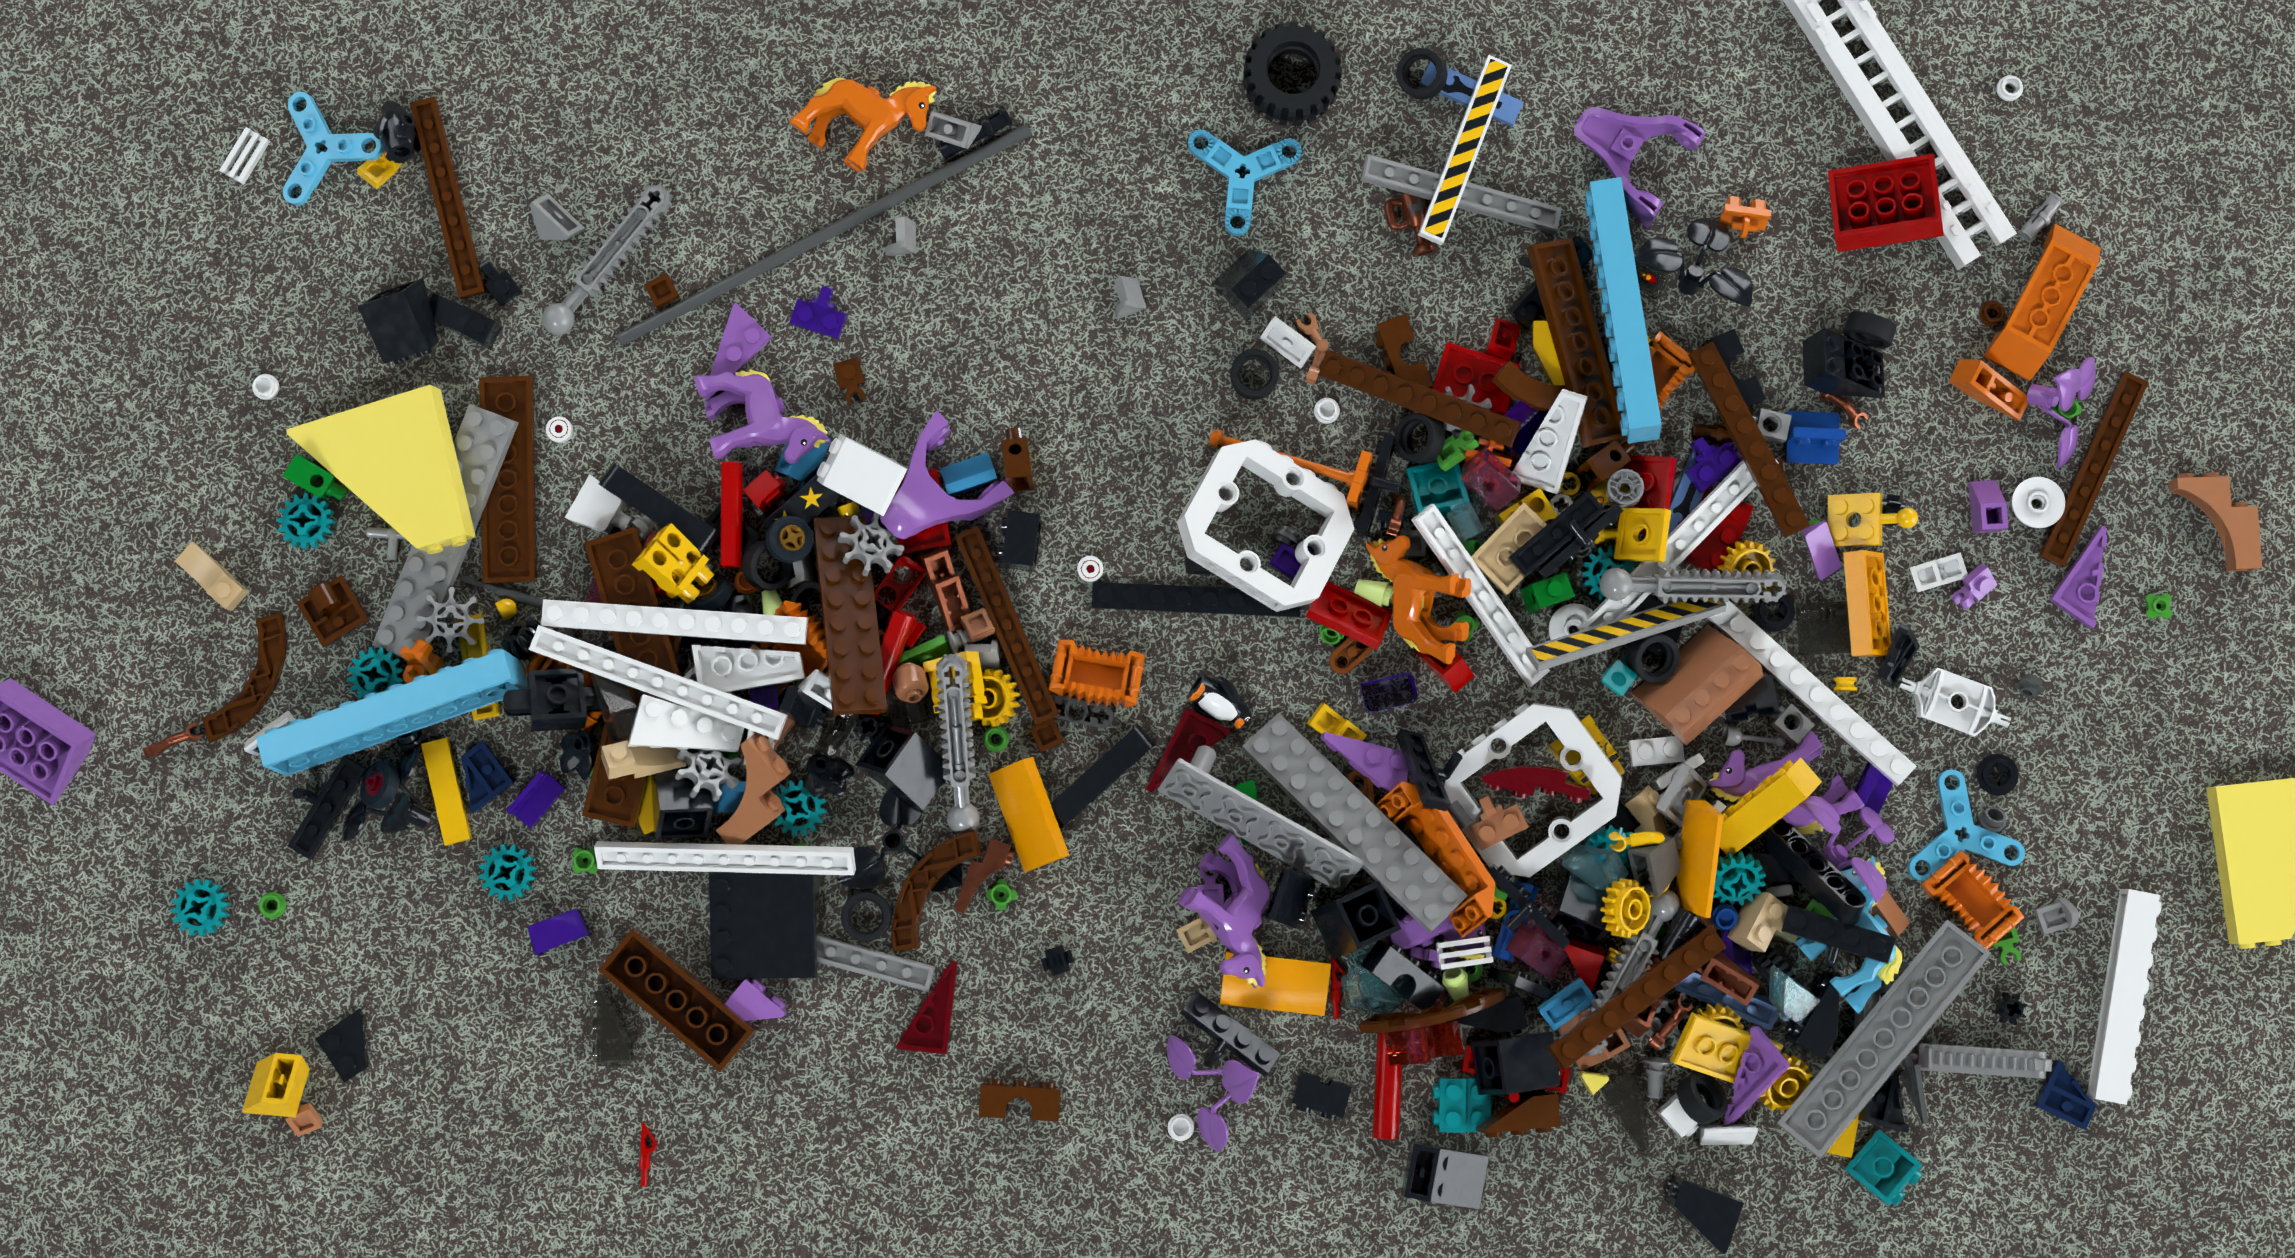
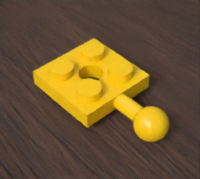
M1881 493L1828 495V528L1835 547L1882 546V524L1898 523L1903 528H1912L1918 521L1917 512L1908 507L1901 509L1898 513L1882 514ZM1859 513L1861 523L1857 527H1851L1849 525L1850 516Z
M1622 508L1623 512L1619 516L1618 529H1607L1605 527L1598 533L1599 537L1595 540V544H1601L1606 539H1616L1614 559L1618 561L1664 562L1671 510L1662 508ZM1645 528L1646 537L1644 540L1639 541V532Z

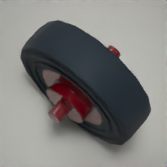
M380 761L374 763L367 770L361 783L360 796L362 802L366 806L376 809L387 807L396 796L399 788V770L390 763Z

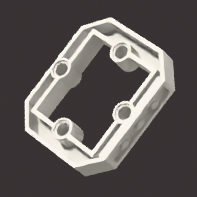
M1256 439L1223 446L1213 455L1177 521L1187 558L1276 612L1307 605L1319 598L1354 531L1345 496L1338 491L1335 485L1322 481L1311 470L1301 468L1290 457L1280 455L1272 450L1268 443ZM1241 466L1274 485L1279 495L1284 497L1291 496L1326 518L1317 535L1308 536L1296 546L1295 557L1301 566L1291 585L1286 584L1260 568L1261 562L1256 553L1245 550L1237 554L1205 534L1215 513L1226 511L1238 500L1239 489L1233 480ZM1286 476L1293 480L1294 485H1290L1287 482ZM1219 491L1226 495L1227 501L1220 498ZM1307 546L1314 549L1315 555L1309 553ZM1240 561L1247 564L1248 571L1241 568Z
M1524 703L1513 711L1516 716L1511 720L1507 721L1503 718L1492 726L1495 730L1487 737L1483 733L1471 742L1473 747L1468 751L1464 752L1463 749H1460L1457 753L1461 754L1463 759L1451 777L1445 780L1444 786L1451 804L1458 800L1473 822L1462 829V831L1489 868L1493 864L1498 868L1502 865L1512 875L1531 877L1616 817L1622 782L1620 773L1571 708L1533 703L1530 706ZM1544 722H1547L1564 745L1560 753L1562 766L1570 771L1582 769L1602 798L1572 819L1565 816L1554 818L1549 825L1548 836L1519 857H1517L1505 839L1481 851L1469 826L1481 821L1479 814L1483 813L1484 810L1462 781L1494 758L1502 759L1510 753L1512 745ZM1495 738L1503 739L1506 743V749L1502 752L1495 751L1491 746L1492 740ZM1570 750H1576L1580 753L1581 759L1576 764L1569 763L1566 760V753ZM1558 824L1567 825L1569 834L1565 837L1557 836L1554 831L1555 826Z

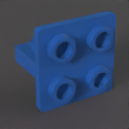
M1789 411L1787 414L1792 415L1786 440V462L1838 464L1839 444L1846 440V429H1839L1840 415L1838 413Z

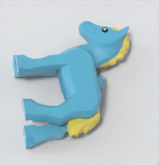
M1872 855L1867 861L1871 862L1884 877L1885 871L1883 867H1881L1880 862L1875 861ZM1851 868L1840 871L1866 897V903L1860 919L1854 925L1890 936L1884 930L1888 925L1878 914L1873 917L1869 913L1870 909L1877 903H1875L1855 870ZM1804 938L1795 942L1811 962L1828 947ZM1894 945L1888 965L1865 958L1863 965L1857 972L1846 977H1834L1829 982L1842 996L1846 995L1844 999L1859 1014L1871 995L1880 989L1882 981L1886 985L1890 981H1894V973H1899L1902 953ZM1861 985L1856 992L1849 993L1852 989Z

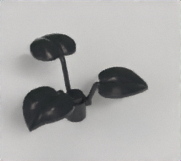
M1700 218L1689 224L1687 228L1689 240L1695 245L1703 247L1696 263L1688 266L1685 270L1683 253L1678 252L1677 244L1668 238L1654 237L1646 241L1640 247L1635 257V263L1646 265L1660 272L1673 273L1679 269L1678 279L1680 281L1678 288L1686 295L1696 294L1699 287L1703 288L1709 281L1710 287L1720 296L1743 306L1750 307L1752 304L1753 283L1750 276L1744 271L1733 267H1726L1722 272L1715 270L1704 278V272L1700 264L1707 248L1715 252H1721L1728 246L1730 240L1727 228L1717 220Z
M420 743L415 748L407 750L395 765L400 774L399 788L404 793L394 800L390 810L387 812L367 808L362 800L355 803L345 818L342 840L350 841L357 836L368 814L384 816L380 830L385 834L407 829L410 827L409 823L419 828H424L431 818L432 810L419 804L420 799L415 797L405 787V782L410 779L415 769L421 748Z
M887 790L880 803L879 815L885 825H897V827L884 834L882 838L884 847L881 849L882 852L879 858H877L876 852L869 847L861 846L855 848V874L839 875L837 881L841 885L854 890L875 888L885 878L886 871L880 862L884 860L888 851L892 854H900L905 851L920 861L923 857L906 846V839L899 831L902 828V824L906 826L915 824L920 819L923 811L908 806ZM958 864L949 870L936 883L931 892H943L959 887L963 879L960 865Z

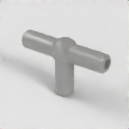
M368 527L366 530L368 538L388 539L387 559H398V540L405 538L393 527Z

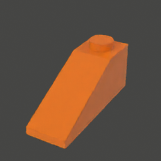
M1959 359L1949 379V382L1964 394L2017 421H2020L2028 405L2026 394L1982 360Z

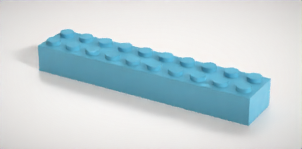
M1617 177L1590 182L1589 191L1585 192L1586 216H1589L1590 240H1593L1594 265L1598 264L1596 273L1598 289L1603 288L1601 289L1600 298L1602 313L1607 312L1604 322L1606 338L1611 337L1609 338L1608 355L1610 362L1615 361L1613 363L1612 380L1614 387L1619 386L1617 388L1616 405L1618 411H1623L1620 421L1621 435L1627 436L1628 444L1657 440L1660 437L1662 424L1622 179Z
M494 649L487 652L486 656L465 659L461 665L440 668L437 670L438 673L430 676L421 675L413 678V682L392 685L388 687L387 691L382 693H369L362 700L341 703L339 708L334 710H322L316 712L314 717L293 720L286 727L268 729L265 731V734L256 737L262 765L284 776H289L397 738L398 736H403L502 701L504 694L508 690L527 689V677L523 662L504 649Z

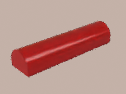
M722 461L720 565L722 569L742 568L743 464L740 462Z
M901 609L893 612L880 646L886 696L892 682V675L897 669L915 620L913 614Z
M1404 1032L1377 1033L1372 1124L1373 1138L1399 1139Z

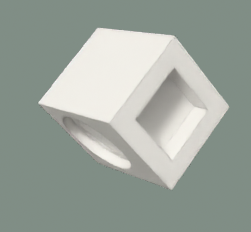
M1674 1094L1656 1111L1676 1135L1680 1137L1685 1135L1689 1137L1699 1128L1698 1123L1692 1120L1683 1110L1677 1094Z

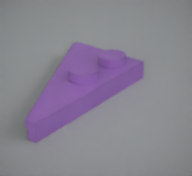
M737 303L732 307L710 375H719L724 372L736 375L735 372H739L772 338ZM713 391L708 396L703 397L710 401L709 398H713L719 391Z

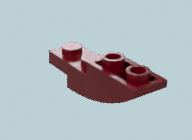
M1522 765L1506 767L1485 773L1481 782L1486 783V788L1495 791H1501L1502 788L1512 790L1511 795L1527 799L1528 795H1534L1536 786L1541 787L1540 792L1556 796V793L1559 792L1566 794L1567 800L1582 803L1583 799L1588 801L1591 793L1590 787L1566 781L1568 770L1548 766Z

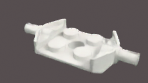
M1934 668L1918 682H1913L1903 677L1899 681L1901 683L1898 684V688L1914 694L1917 717L1919 718L1923 717L1969 734L1970 737L1978 735L1990 723H1997L2006 728L2010 724L2011 717L1997 713L1998 710H1995V695L1992 687L1940 668ZM1955 694L1963 699V706L1960 709L1954 708L1951 704V698Z

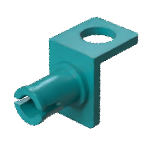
M1627 651L1621 661L1616 659L1604 671V677L1601 679L1605 686L1620 697L1625 694L1638 676L1627 665Z

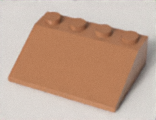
M1706 625L1679 650V664L1672 676L1659 683L1644 681L1631 693L1637 701L1686 746L1763 677L1761 664L1752 655L1709 625Z

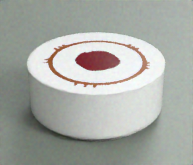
M554 417L546 425V434L556 443H565L573 435V426L564 417Z
M1086 556L1078 563V575L1085 582H1095L1103 574V564L1095 556Z

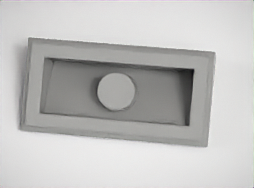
M931 110L925 136L968 149L982 126Z

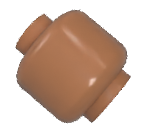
M904 663L892 675V682L898 699L909 703H916L928 693L929 685L926 673L919 665Z

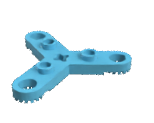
M305 92L294 93L289 98L288 110L307 148L285 183L283 196L287 202L293 205H304V203L308 202V199L310 200V195L317 188L332 162L378 160L379 157L383 156L382 153L385 152L381 139H377L373 133L332 134L312 96ZM305 99L307 102L306 108L298 112L296 108L297 103H299L298 101ZM375 141V150L371 153H367V151H365V147H367L366 144H369L368 142ZM321 144L328 148L326 152L319 149ZM295 186H301L302 188L301 195L298 198H292L293 196H291Z
M1196 130L1190 134L1188 139V148L1194 156L1229 179L1225 228L1233 236H1242L1250 228L1254 182L1296 164L1302 155L1301 145L1291 138L1284 139L1273 145L1271 144L1247 156L1241 155L1206 130ZM1198 137H1203L1208 141V146L1203 150L1194 147L1193 142ZM1285 146H1292L1296 150V155L1291 158L1284 157L1282 149ZM1240 166H1244L1245 170L1250 172V174L1245 175V178H1239L1240 175L1235 173V171L1240 170ZM1233 217H1242L1245 225L1241 229H1234L1230 224V220Z
M1953 769L1943 771L1937 778V787L1945 830L1909 860L1907 868L1910 876L1918 881H1926L1930 874L1936 872L1949 858H1952L1960 850L1969 851L2007 866L2020 864L2025 857L2023 845L2014 839L1974 825L1964 776L1959 771ZM1949 775L1957 779V787L1954 790L1947 789L1944 784L1945 778ZM1963 827L1965 828L1964 833L1967 834V838L1958 841L1955 830H1961ZM2008 845L2014 846L2017 850V856L2014 860H2008L2004 855V850ZM1919 860H1923L1928 864V871L1924 875H1919L1915 870V865Z

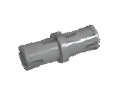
M2051 193L2038 209L2033 210L2031 213L2032 217L2018 231V235L2025 241L2032 242L2038 232L2050 224L2051 217L2064 204L2062 198Z

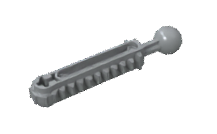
M661 184L648 185L644 192L641 191L642 197L640 201L635 199V207L627 208L629 214L621 216V224H614L616 230L614 232L608 231L609 238L601 240L603 244L601 248H594L596 254L588 256L590 260L588 264L581 263L583 270L575 269L573 271L577 276L574 279L576 286L562 303L549 305L542 314V324L547 332L553 335H564L569 332L574 325V312L588 295L593 297L596 293L602 295L601 286L609 285L607 279L615 277L613 273L615 269H622L620 266L622 261L628 262L626 256L628 253H635L633 250L635 245L641 246L640 238L647 239L646 231L654 230L653 222H661L658 216L661 214L666 215L669 207H672L671 194ZM655 197L657 199L660 198L661 201L657 203L655 201L652 202L651 199Z
M1664 567L1660 568L1659 573H1652V577H1631L1624 569L1613 568L1607 570L1601 576L1599 582L1601 593L1609 600L1619 601L1625 599L1631 592L1654 593L1663 603H1667L1669 598L1672 602H1676L1678 597L1683 602H1686L1688 597L1693 602H1697L1699 597L1703 602H1707L1709 597L1713 602H1717L1719 598L1723 602H1728L1729 598H1731L1735 603H1738L1740 598L1745 603H1748L1750 598L1755 603H1758L1760 598L1765 603L1769 601L1778 602V599L1786 594L1787 581L1775 570L1773 572L1764 570L1761 574L1759 570L1754 569L1753 574H1751L1750 571L1744 569L1741 574L1740 571L1734 569L1732 574H1730V571L1724 569L1722 574H1720V571L1713 569L1710 574L1707 569H1703L1700 574L1697 569H1693L1691 574H1689L1687 569H1682L1681 573H1679L1675 568H1672L1669 573Z
M958 653L944 654V657L937 662L936 678L940 679L937 681V688L942 689L938 691V698L943 699L938 702V707L944 709L939 711V718L944 719L940 721V728L945 729L941 731V738L945 739L942 741V748L946 749L942 751V757L946 759L942 763L943 768H945L943 769V779L951 781L954 794V805L947 813V823L956 834L975 830L979 825L980 815L976 807L970 803L969 795L970 779L976 777V767H973L975 766V759L970 758L974 756V749L970 748L974 746V740L969 738L973 736V729L968 728L972 726V719L968 718L971 716V709L967 708L971 706V700L966 698L970 696V689L965 688L969 686V679L965 678L968 676L967 661L958 656ZM952 666L955 669V678L950 679L949 667Z
M1667 890L1659 897H1649L1651 910L1648 922L1638 935L1624 938L1627 945L1621 946L1623 953L1616 955L1618 962L1611 964L1613 971L1606 973L1608 981L1601 982L1603 990L1596 992L1598 999L1591 1001L1593 1008L1586 1010L1588 1015L1639 978L1641 974L1647 972L1645 966L1652 965L1653 963L1650 957L1659 955L1655 948L1658 941L1654 938L1663 922L1672 920L1681 906L1679 897L1673 891ZM1606 1039L1585 1054V1056L1601 1054L1604 1047L1608 1045Z
M1917 1043L1910 1052L1912 1064H1919L1921 1071L2046 1079L2047 1071L2052 1072V1059H2047L2046 1051Z

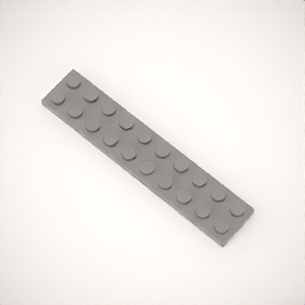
M469 404L454 440V447L475 532L519 423ZM472 539L467 540L468 543L462 546L452 547V545L443 547V551L436 554H428L426 551L419 550L412 545L373 641V646L385 648V651H392L395 655L402 657L399 652L403 646L411 649L418 639L425 641V638L433 633V625L430 622H418L416 618L419 615L428 617L434 613L433 604L426 599L428 595H432L438 603L447 602L449 598L448 589L453 587ZM445 607L441 608L438 614H442Z
M1280 713L1242 746L1241 750L1342 849L1364 861L1362 868L1375 881H1379L1382 888L1429 934L1466 900L1468 895Z
M1946 920L1777 1124L1821 1160L1991 956V952L1949 920Z

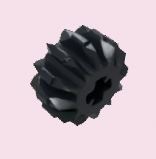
M522 617L518 622L515 621L508 628L507 633L503 634L502 647L519 660L526 661L530 656L534 657L536 652L529 650L536 629L541 624L532 617Z

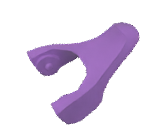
M1597 107L1586 109L1574 126V134L1577 139L1602 159L1613 178L1621 177L1627 207L1647 228L1663 204L1653 194L1644 190H1637L1630 183L1628 175L1630 164L1642 144L1654 136L1673 134L1674 138L1682 146L1696 151L1706 134L1698 125L1669 114L1658 117H1637Z
M937 410L925 426L910 456L907 473L900 489L892 499L884 516L880 515L882 524L897 538L906 539L924 529L948 521H972L992 510L1003 500L1015 493L1004 480L1002 482L997 480L990 486L985 487L977 500H957L945 493L930 477L925 466L926 451L930 452L937 446L942 445L951 431L948 427L949 422Z

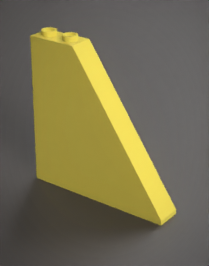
M432 385L423 386L286 429L288 436L415 548L426 551L428 554H436L442 552L443 547L452 545V547L462 546L468 543L467 540L476 538L441 389Z
M2295 778L2206 787L2229 944H2238L2239 949L2256 948L2255 943L2264 942L2265 946L2282 945L2281 940L2291 939L2295 932Z

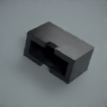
M1763 675L1758 682L1725 710L1727 723L1749 720L1748 715L1755 713L1759 714V718L1780 714L1772 675Z
M1299 1070L1291 1102L1296 1104L1295 1109L1310 1113L1311 1109L1321 1112V1117L1336 1121L1337 1117L1343 1118L1352 1087L1334 1080H1330L1329 1084L1320 1082V1076Z

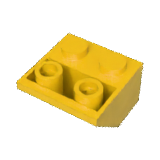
M274 1053L258 1061L242 1112L296 1118L310 1070L302 1055Z

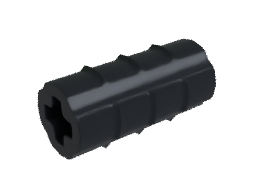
M1680 907L1668 929H1666L1664 936L1659 940L1660 943L1656 948L1659 952L1657 956L1664 959L1688 941L1693 932L1696 931L1695 929L1701 918Z

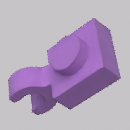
M1983 564L1976 567L1962 579L1965 586L1953 593L1951 598L1955 605L1960 603L1965 610L1972 606L1974 600H1981L1997 586L1989 568Z

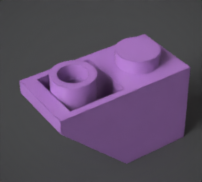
M1996 480L1968 482L1973 534L2000 532L2007 529V505Z
M749 978L745 979L725 1003L744 1021L781 1018L788 1013L784 1009L787 1004L778 996L774 995L771 998L765 993L766 986L756 978L752 981Z

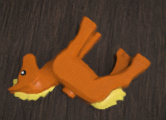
M835 78L823 83V88L816 90V93L813 95L814 97L809 100L808 104L799 113L789 120V124L806 135L809 131L810 123L816 118L814 127L810 131L807 140L823 150L827 144L826 132L830 122L834 118L846 114L864 131L844 159V163L858 173L860 171L864 172L868 163L867 157L870 149L878 139L893 130L906 115L911 120L914 130L917 132L925 130L929 104L935 102L933 96L937 93V87L921 81L918 83L915 81L911 83L906 82L904 86H898L895 92H892L887 99L880 97L881 93L872 86L866 88L854 80Z
M1405 535L1398 536L1389 541H1384L1380 538L1378 541L1366 542V548L1371 554L1370 557L1374 562L1373 566L1376 568V571L1381 573L1383 578L1393 582L1391 600L1393 604V626L1396 632L1411 648L1414 647L1418 652L1429 654L1444 664H1452L1456 645L1454 643L1444 644L1439 641H1465L1468 638L1469 624L1463 621L1454 622L1449 627L1437 624L1430 616L1435 592H1440L1460 598L1469 596L1471 594V580L1464 577L1459 578V573L1439 576L1415 562L1404 559L1407 550L1410 548V539Z

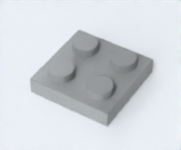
M1682 763L1680 768L1673 773L1671 783L1666 791L1662 792L1659 796L1656 809L1674 826L1682 829L1685 800H1699L1708 784L1691 766Z

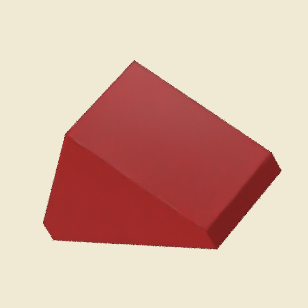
M1496 317L1484 354L1510 361L1515 351L1520 325Z
M1570 938V943L1564 949L1579 977L1588 989L1593 991L1605 956V949Z

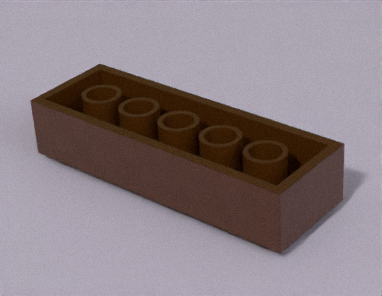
M638 928L631 929L598 969L607 979L719 1072L724 1071L758 1030L750 1021H744L725 1005L726 1001Z

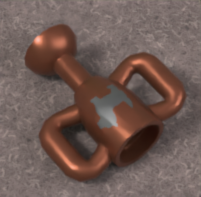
M1403 193L1398 198L1388 199L1384 203L1383 210L1387 225L1395 231L1407 227L1414 229L1417 245L1412 251L1413 257L1436 252V245L1418 236L1427 212L1425 202L1428 199ZM1393 206H1398L1401 209L1404 220L1400 223L1397 222Z

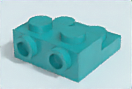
M1438 462L1406 468L1416 516L1430 504H1435L1443 517L1450 516L1451 519H1460L1465 516V513L1469 512L1470 501L1459 463L1446 472L1440 468Z
M1438 1077V1083H1433V1099H1437V1110H1433L1432 1123L1433 1126H1437L1438 1132H1476V1127L1491 1117V1095H1478L1476 1078Z
M1880 1129L1845 1168L1847 1173L1866 1187L1872 1195L1887 1207L1892 1203L1897 1206L1906 1195L1903 1192L1905 1187L1909 1183L1914 1186L1923 1176V1173L1920 1171L1922 1164Z

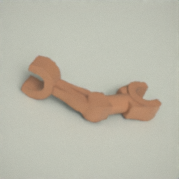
M1310 312L1307 314V317L1311 324L1303 325L1301 320L1298 319L1296 320V326L1303 335L1310 337L1314 345L1317 346L1314 351L1312 365L1305 380L1306 383L1315 385L1321 362L1328 349V343L1319 334L1316 317Z

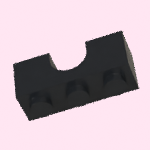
M1735 329L1708 339L1701 345L1702 347L1714 342L1748 409L1766 400L1756 375L1743 380L1736 378L1731 372V361L1740 357L1745 352Z
M1378 940L1360 965L1389 986L1392 985L1397 977L1404 974L1403 984L1397 993L1420 1010L1432 1007L1445 989L1437 982L1439 977L1427 968L1424 972L1419 969L1421 963L1412 956L1408 955L1406 958L1402 956L1403 949L1392 941L1386 944Z

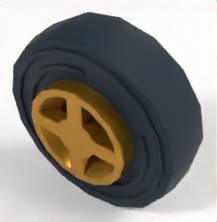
M784 516L778 518L770 525L766 532V545L774 558L781 562L793 563L802 560L809 554L813 546V534L811 528L804 520L795 516Z
M714 574L704 586H700L697 582L694 584L700 593L695 600L687 603L691 610L717 611L730 599L732 586L722 574Z

